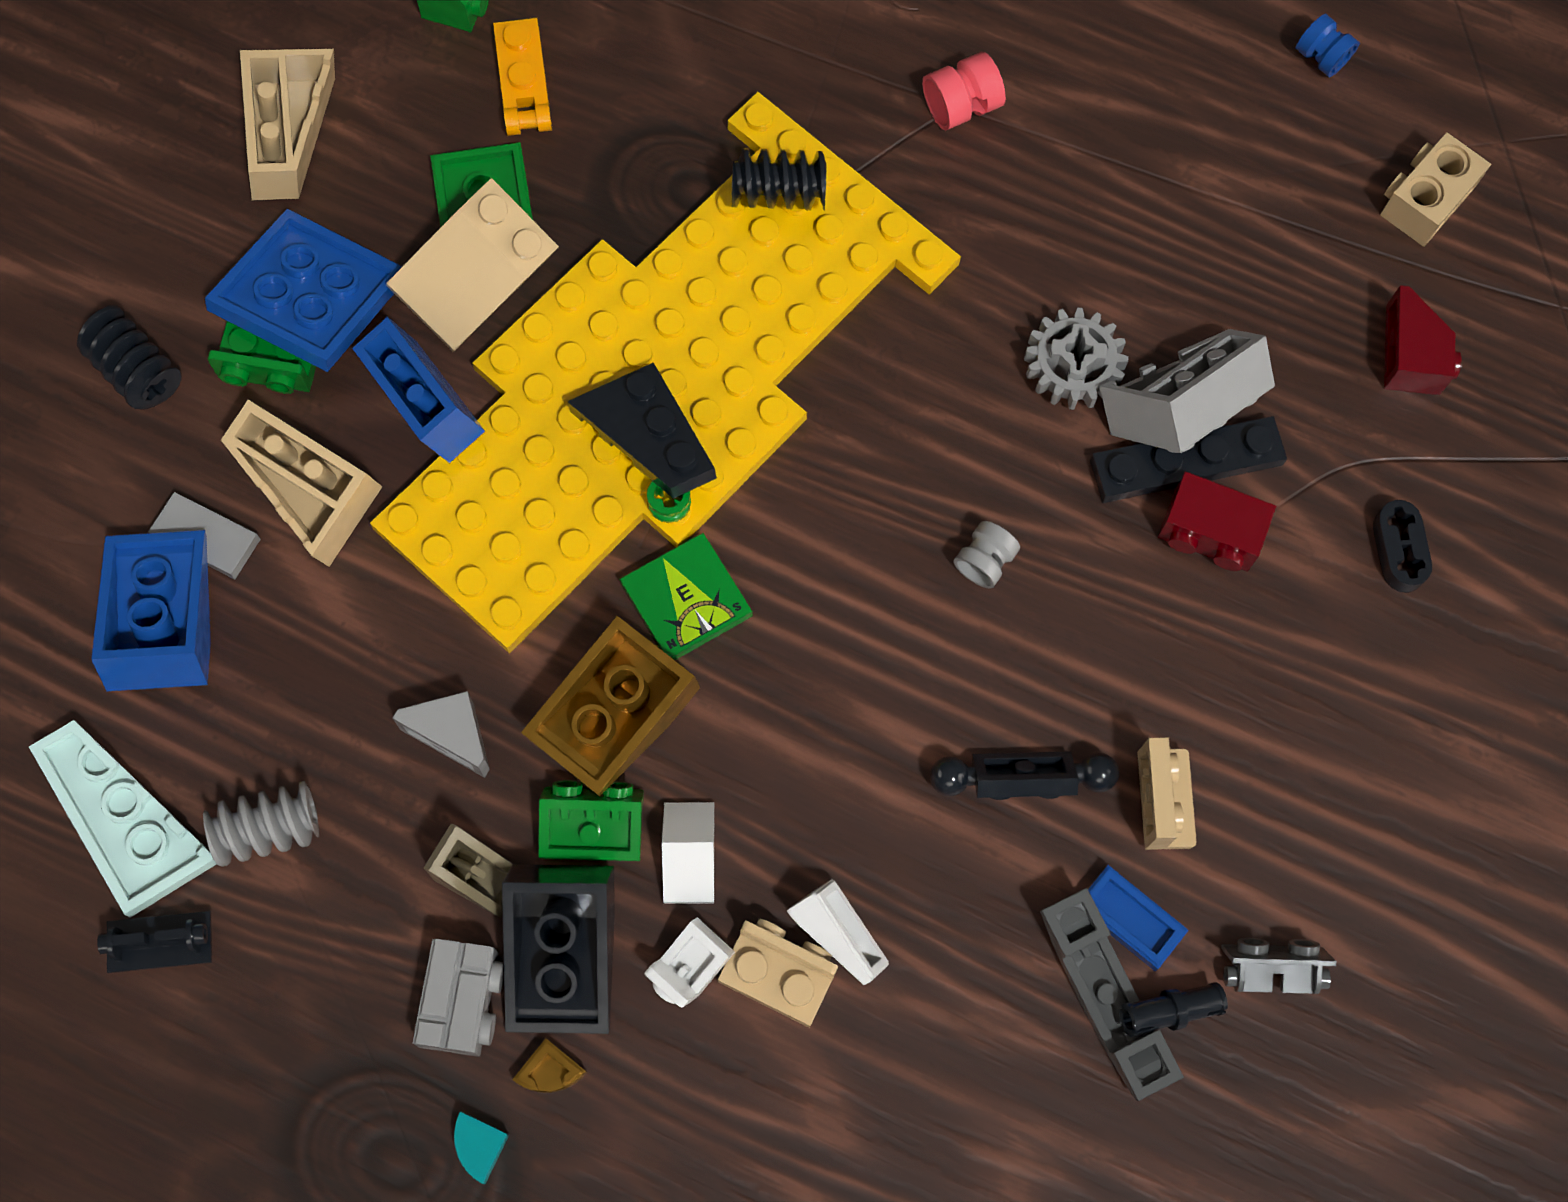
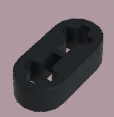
M1394 500L1387 503L1376 515L1373 521V532L1382 574L1386 583L1398 592L1409 593L1417 590L1430 577L1432 573V560L1423 519L1419 510L1410 502ZM1393 515H1396L1398 522H1406L1407 524L1401 535L1397 526H1389L1388 524ZM1404 555L1407 565L1417 569V572L1411 578H1409L1407 571H1399L1397 568L1404 560Z

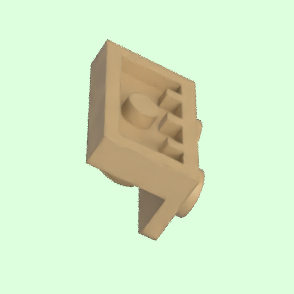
M1148 738L1137 752L1145 850L1191 849L1196 845L1189 752L1186 749H1170L1169 738Z
M758 919L755 925L745 920L740 930V936L733 948L735 953L725 964L718 978V983L810 1028L838 969L836 964L830 962L832 955L822 947L807 941L804 942L801 948L783 939L786 931L769 921Z

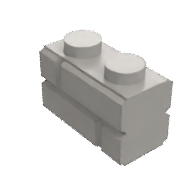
M432 939L412 1044L423 1049L471 1056H480L482 1045H491L496 1024V1014L488 1013L492 992L500 993L504 981V962L498 961L499 953L495 948Z

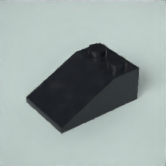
M513 864L502 882L505 1032L609 1034L615 922L614 866Z

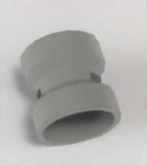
M982 521L972 534L973 542L969 547L961 549L954 559V564L966 578L979 586L990 589L994 588L1002 576L1001 568L1004 563L1012 562L1021 547L1008 531L992 522Z

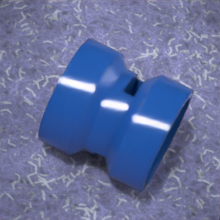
M1325 13L1316 19L1304 32L1295 49L1306 58L1315 56V60L1318 62V69L1330 78L1351 59L1358 49L1360 42L1349 33L1342 34L1340 31L1336 32L1337 23Z

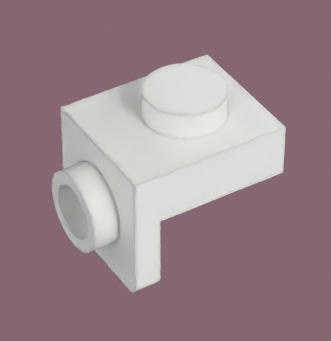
M697 917L687 925L658 961L650 965L645 971V975L653 982V988L661 998L669 1003H676L679 1007L683 1008L703 992L735 951Z

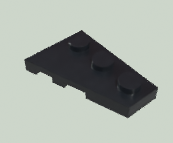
M654 362L567 401L570 412L581 422L585 420L598 431L600 438L610 446L615 445L627 455L638 470L673 499L717 479L715 467Z

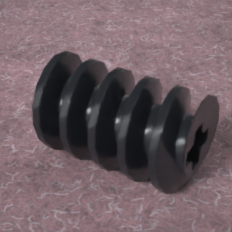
M743 148L738 161L733 160L732 208H737L742 195L746 196L750 208H756L760 196L764 195L769 209H774L779 196H783L787 210H792L797 197H801L805 210L811 211L814 201L818 197L825 211L827 163L823 152L817 151L812 164H808L804 150H799L794 162L789 163L786 151L780 149L775 163H771L767 149H761L757 161L752 162L748 148Z
M117 305L107 306L98 310L82 326L77 338L79 352L89 359L91 365L101 372L102 377L111 383L114 390L122 395L126 403L134 409L145 410L165 402L175 393L180 385L182 378L180 370L175 367L171 368V360L164 355H160L159 348L152 342L148 343L147 335L141 330H136V323L130 318H125L124 311Z

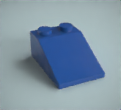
M205 530L105 536L91 660L106 691L208 685L211 638L207 535Z

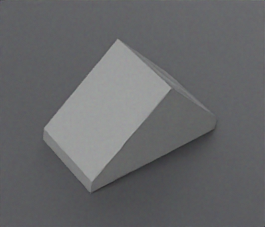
M468 691L398 709L393 716V720L401 731L485 778L490 770L475 706Z

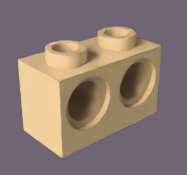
M1447 132L1435 146L1427 142L1410 164L1415 168L1412 173L1406 176L1401 172L1384 193L1390 200L1380 215L1423 247L1426 246L1474 190L1491 166V163ZM1413 199L1420 201L1423 205L1416 203Z

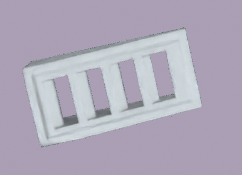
M831 879L787 910L791 918L863 985L871 982L889 965V961L835 880Z

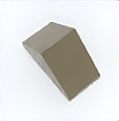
M450 824L424 866V870L435 882L499 918L503 915L502 882L513 864L458 826Z

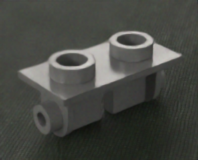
M1240 938L1237 945H1221L1222 951L1233 963V966L1224 967V984L1227 987H1234L1235 992H1272L1273 974H1281L1280 990L1282 993L1319 994L1321 989L1330 988V971L1328 968H1323V966H1336V960L1323 947H1320V943L1316 941L1293 939L1288 942V946H1271L1268 941L1263 939Z

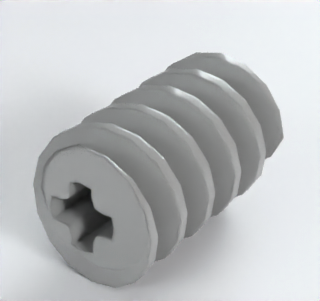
M305 781L299 782L297 798L292 799L285 786L279 787L276 803L270 801L265 791H260L257 807L255 808L250 806L243 795L238 798L237 812L232 813L224 800L218 802L217 817L211 818L208 811L204 810L203 812L204 828L209 850L213 860L221 867L231 863L233 854L239 861L244 862L251 858L253 848L259 856L265 857L271 853L273 843L279 851L286 852L291 849L293 837L301 847H307L311 844L313 832L319 837L317 811Z

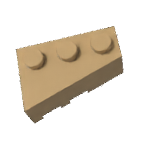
M334 49L240 50L248 172L252 200L299 199L335 81Z
M247 400L221 439L256 486L263 491L274 505L278 514L300 538L303 546L311 556L329 567L382 488L368 474L250 400Z

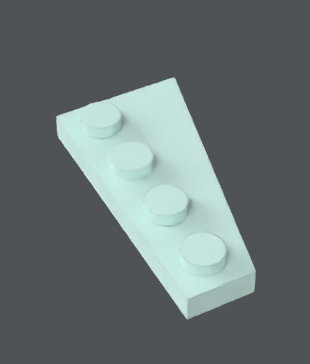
M76 721L69 722L29 746L124 915L131 918L217 864L213 860L211 852Z

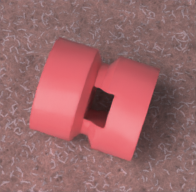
M983 51L960 60L957 63L956 70L951 66H946L923 77V93L927 106L935 122L945 131L971 120L972 112L977 116H982L1005 104V88L1000 72L993 59Z

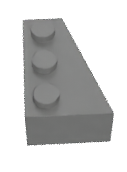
M1228 329L1178 351L1179 360L1156 370V366L1150 363L1139 368L1140 377L1126 384L1117 386L1116 382L1112 380L1100 385L1110 434L1163 448L1172 453H1182L1191 449L1197 441L1214 429L1222 427L1228 419L1245 407L1253 405L1260 396L1275 386L1266 336Z

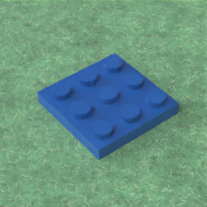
M286 209L205 297L206 310L328 372L394 295L386 286V283L402 266Z

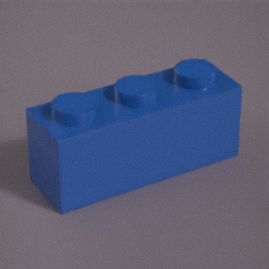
M386 317L352 348L419 440L449 463L485 432L418 342L389 317Z

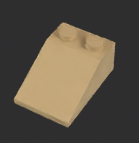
M491 178L386 283V286L454 352L559 246Z

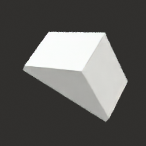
M714 802L664 803L662 833L664 904H714Z

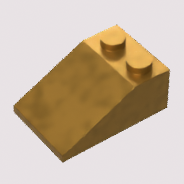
M616 616L521 733L600 796L671 725L700 689V686L693 674L620 617Z

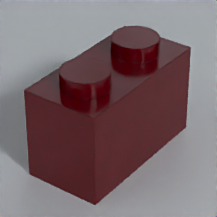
M1185 471L1174 491L1157 538L1167 541L1168 545L1176 551L1186 554L1196 552L1212 558L1214 563L1223 569L1248 572L1261 553L1277 506Z

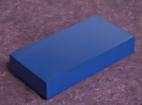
M1109 865L1088 889L1111 936L1154 971L1161 967L1189 931Z

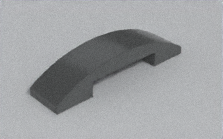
M1085 888L1041 910L1044 924L1068 980L1102 1046L1135 1100L1140 1101L1184 1078L1160 1029L1140 1033L1133 1037L1125 1033L1120 1021L1119 1011L1122 1009L1121 1005L1140 1000L1107 938L1111 934L1088 889Z

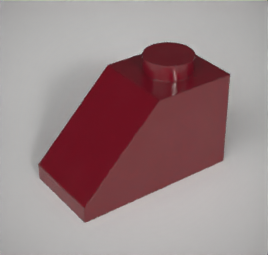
M1400 285L1386 305L1384 389L1440 395L1453 379H1457L1460 373L1462 358L1461 353L1455 351L1456 333L1410 286Z

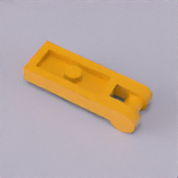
M531 18L493 23L507 136L519 135L522 129L538 128L539 132L552 131L538 19ZM535 106V110L518 111V108Z

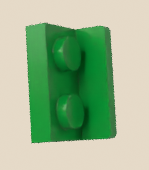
M228 321L219 351L210 350L207 359L218 378L225 383L234 386H246L248 382L261 384L272 391L283 394H291L294 390L310 392L316 366Z
M575 780L555 781L552 783V787H545L539 799V858L640 861L644 790L633 789V784L619 781L613 782L600 796L590 788H583V783Z

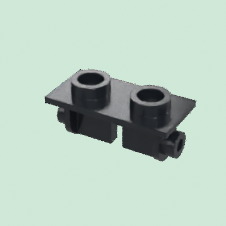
M211 911L107 921V933L99 934L97 939L99 953L107 954V973L212 963Z

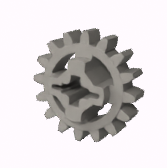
M1077 308L1074 318H1068L1067 313L1061 309L1058 310L1055 323L1049 318L1044 317L1039 327L1040 331H1032L1028 341L1030 347H1027L1024 355V361L1032 363L1028 367L1026 376L1027 379H1040L1035 390L1038 394L1047 390L1053 393L1051 404L1055 405L1058 403L1061 397L1068 399L1069 409L1074 410L1077 401L1083 399L1087 407L1092 408L1097 400V394L1102 398L1100 385L1113 380L1117 386H1120L1125 375L1121 370L1125 369L1128 362V356L1120 354L1124 349L1126 341L1124 338H1112L1116 329L1114 323L1105 327L1099 325L1101 320L1100 313L1097 312L1089 320L1084 318L1083 308ZM1067 335L1062 340L1056 339L1060 336ZM1074 347L1076 349L1075 356H1077V361L1080 364L1078 370L1076 369L1077 361L1074 360V354L1072 353ZM1090 377L1097 378L1093 381L1084 383Z

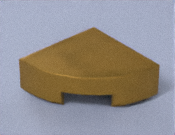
M545 1039L512 1080L528 1090L550 1093L561 1091L574 1085L587 1072L548 1039Z

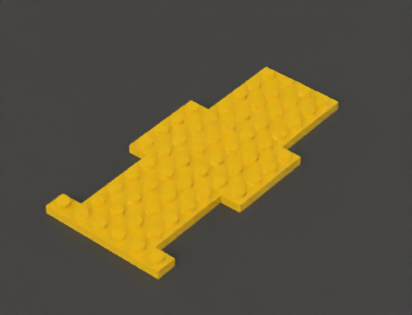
M759 92L728 119V130L755 152L751 156L752 162L757 161L761 149H767L771 163H775L780 149L786 151L789 163L794 162L799 150H804L808 164H812L817 151H822L827 163L825 211L818 197H816L811 211L805 210L801 197H797L792 210H787L783 196H779L774 209H769L764 195L760 196L756 208L749 207L745 195H742L737 208H732L731 176L637 267L602 239L472 363L474 370L503 395L477 420L485 432L450 463L439 456L370 522L375 532L509 654L643 519L671 544L678 547L684 544L807 420V412L781 391L777 385L894 267L930 295L960 263L961 256ZM653 362L715 467L717 479L690 491L691 506L689 512L681 520L672 523L659 521L649 511L647 490L652 480L633 465L632 460L615 445L610 446L600 438L598 431L585 420L581 422L570 412L567 403L571 399ZM663 491L664 497L659 495L656 497L662 499L664 507L668 508L675 506V499L679 502L682 500V498L677 497L673 499L665 491Z

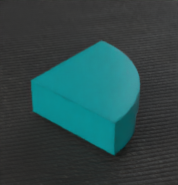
M460 1112L454 1131V1142L458 1158L465 1170L474 1179L482 1184H486L509 1135Z

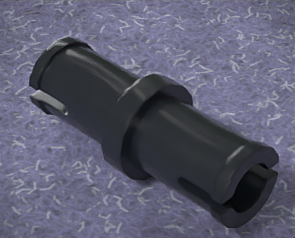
M1213 982L1206 986L1181 992L1176 988L1161 991L1159 997L1134 1003H1124L1121 1005L1122 1009H1120L1119 1014L1125 1033L1133 1037L1140 1033L1165 1027L1175 1031L1186 1028L1190 1021L1214 1015L1226 1014L1225 1010L1228 1009V1002L1223 987L1219 983Z

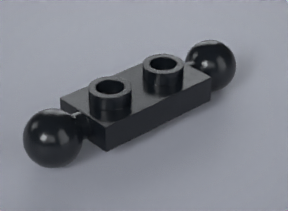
M1071 751L972 754V766H967L959 758L947 756L936 761L930 771V781L933 788L944 796H956L962 793L967 786H975L977 798H991L994 800L1033 796L1054 799L1060 796L1078 795L1079 783H1082L1093 792L1101 793L1112 789L1119 778V767L1116 761L1108 754L1093 753L1087 756L1082 763H1074Z

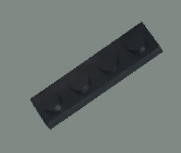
M1271 416L1214 429L1197 441L1191 449L1182 453H1172L1163 448L1141 443L1093 453L1090 463L1102 503L1174 489L1177 487L1185 471L1212 481L1283 466L1287 456L1275 418Z

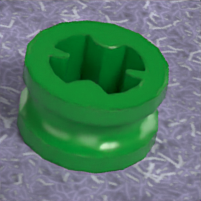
M653 481L650 483L647 490L649 511L656 519L661 522L672 523L681 520L687 515L691 506L690 491L678 496L677 498H682V500L679 502L675 499V506L668 508L664 507L662 499L656 498L658 495L664 497L663 490Z

